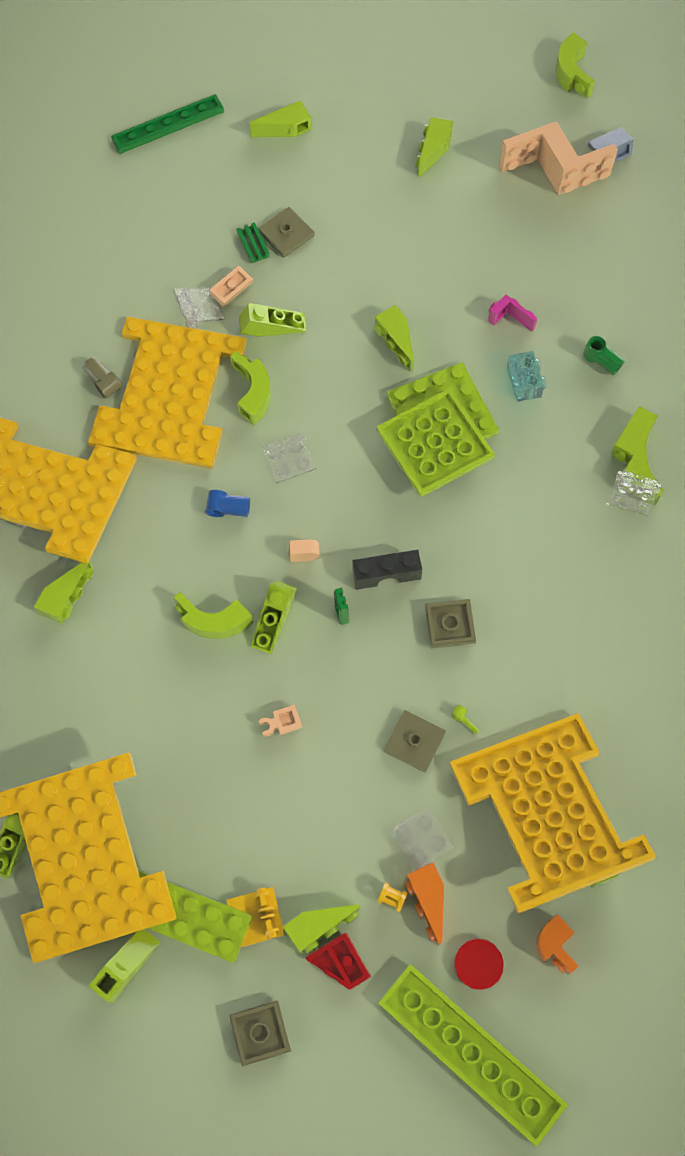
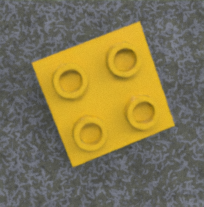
M273 887L260 888L256 892L226 900L228 906L253 915L241 947L285 935Z

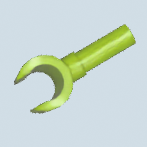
M457 705L452 712L453 719L462 722L476 734L479 730L465 717L468 710L461 705Z

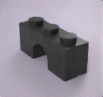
M418 549L352 560L356 590L377 587L380 581L389 578H397L399 583L421 580L422 565Z

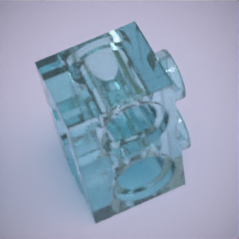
M534 351L509 355L507 369L517 402L542 397L543 390L546 388L545 377L540 374V361L538 358H535Z

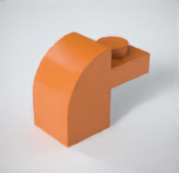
M558 914L540 930L536 940V948L543 962L552 957L554 959L552 961L553 965L561 973L571 974L578 965L561 946L575 932Z

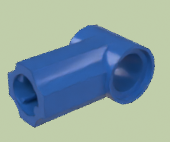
M221 490L209 491L205 510L207 515L212 517H223L224 515L248 517L250 497L228 495Z

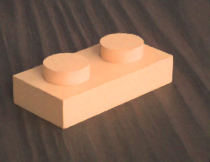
M238 266L213 286L209 294L225 307L253 283V278Z

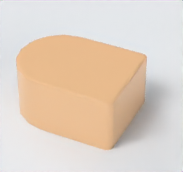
M289 541L290 562L318 559L320 557L318 541Z

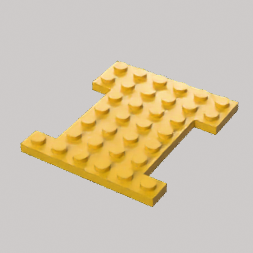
M127 316L122 337L140 341L120 409L99 405L88 441L89 446L95 447L96 444L135 455L213 469L223 431L222 428L203 425L222 356L230 357L235 351L243 355L247 343L246 338Z
M0 418V519L52 533L45 547L46 552L88 564L137 461V456L96 444L89 460L26 444L12 440L19 428L18 423Z
M579 713L450 761V767L468 806L491 798L529 878L526 881L508 887V893L518 914L655 860L656 857L644 834L621 843L580 765L581 762L599 756V750Z
M130 752L0 792V818L15 813L19 814L43 903V908L20 915L33 964L177 918L164 870L140 877L114 786L115 782L137 776Z

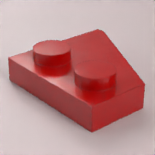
M347 932L305 957L309 963L317 966L348 990L355 988L372 977Z

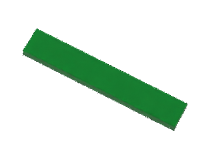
M214 94L114 134L111 138L119 154H122L224 112V107L217 95Z

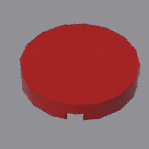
M476 938L467 941L459 948L455 956L454 968L459 980L465 986L474 990H484L491 988L500 980L504 961L501 952L495 944L485 939Z

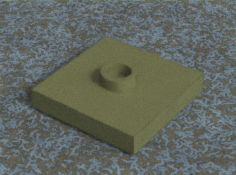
M290 207L258 228L260 234L283 257H286L315 236L314 231Z
M470 599L425 604L431 649L476 644Z
M404 710L384 752L426 773L446 730Z
M278 1000L229 1015L242 1067L291 1052Z

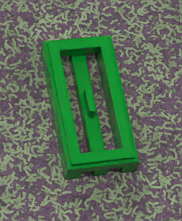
M255 222L251 223L250 227L245 225L244 229H236L251 264L270 257V253ZM251 232H254L264 254H261ZM244 234H247L257 255L256 257L253 256Z
M335 589L334 607L340 624L344 625L349 623V607L346 604L345 596H343V589Z

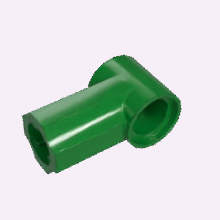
M592 336L588 340L583 352L584 358L587 361L596 362L612 375L616 374L626 361L607 347L606 341L600 336Z

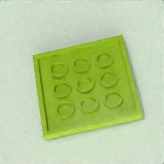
M463 362L387 391V397L396 415H399L450 388L484 439L499 433L498 426Z
M450 388L376 426V431L420 498L495 458V453Z

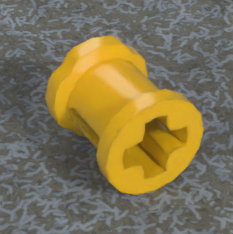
M385 882L377 903H386L396 908L397 912H400L408 892L398 891L389 887V883Z

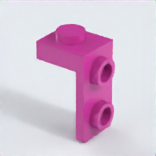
M507 294L498 302L495 301L488 310V321L493 325L508 313L530 331H533L536 327L537 318L535 315L523 308L516 299L509 297Z

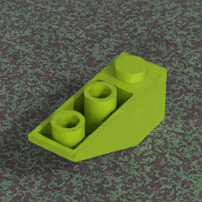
M300 100L249 122L250 136L296 137L312 130L311 116Z
M431 117L429 125L425 124L423 133L425 140H421L419 152L422 153L421 156L417 155L415 165L418 168V176L421 177L449 149L454 121Z
M248 303L239 315L240 334L263 337L306 332L305 313Z
M393 305L375 316L374 330L379 337L382 336L389 350L397 354L399 362L411 372L413 370L414 357L408 320L400 309Z
M91 561L88 564L81 562L46 586L34 605L37 613L59 624H63L64 620L70 617L75 600L80 599L85 582L89 581L93 576L94 567Z
M279 581L270 583L250 647L272 654L291 609L297 590L296 587Z
M18 813L6 816L0 832V876L6 879L11 875L27 846Z
M354 904L305 911L285 924L283 928L300 954L304 951L308 954L319 946L317 941L325 936L328 939L339 931L337 927L344 921L349 924L359 916L357 912L360 910V906Z
M145 929L137 931L106 963L89 984V987L106 1002L113 1004L161 942Z

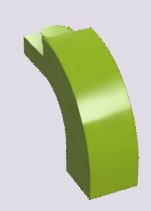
M573 32L562 42L559 48L556 76L561 86L567 92L574 88L579 94L588 98L592 95L595 80L576 65L585 56L587 42Z
M235 351L230 356L231 365L251 383L248 393L237 402L238 412L251 424L255 425L264 416L270 404L271 388L269 375L265 366L258 358L251 362L246 355H241Z
M181 591L174 596L176 603L174 607L183 616L181 618L183 625L198 636L209 639L228 638L242 632L253 623L252 614L237 599L220 612L204 613L198 610Z

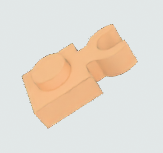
M295 704L274 711L273 719L262 718L259 720L260 726L264 724L270 726L267 731L262 732L264 737L271 736L277 729L280 735L302 728Z

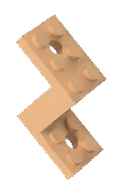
M556 121L503 140L499 168L501 172H505L537 160L559 195L610 176L618 149L615 144L578 157Z

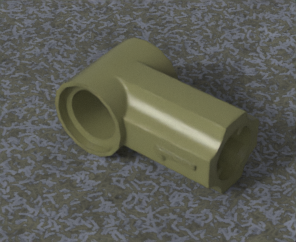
M97 357L85 361L82 367L83 371L94 382L96 389L103 398L106 399L122 387L118 377L112 371L109 372Z

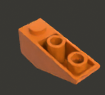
M431 863L407 874V882L404 884L409 895H414L418 904L415 905L420 919L425 918L429 926L425 930L430 941H436L438 946L442 943L444 884L434 863Z

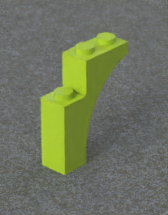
M639 406L615 443L611 455L618 461L628 463L618 481V485L623 490L640 496L643 501L656 505L664 489L651 472L646 449L648 435L658 416Z

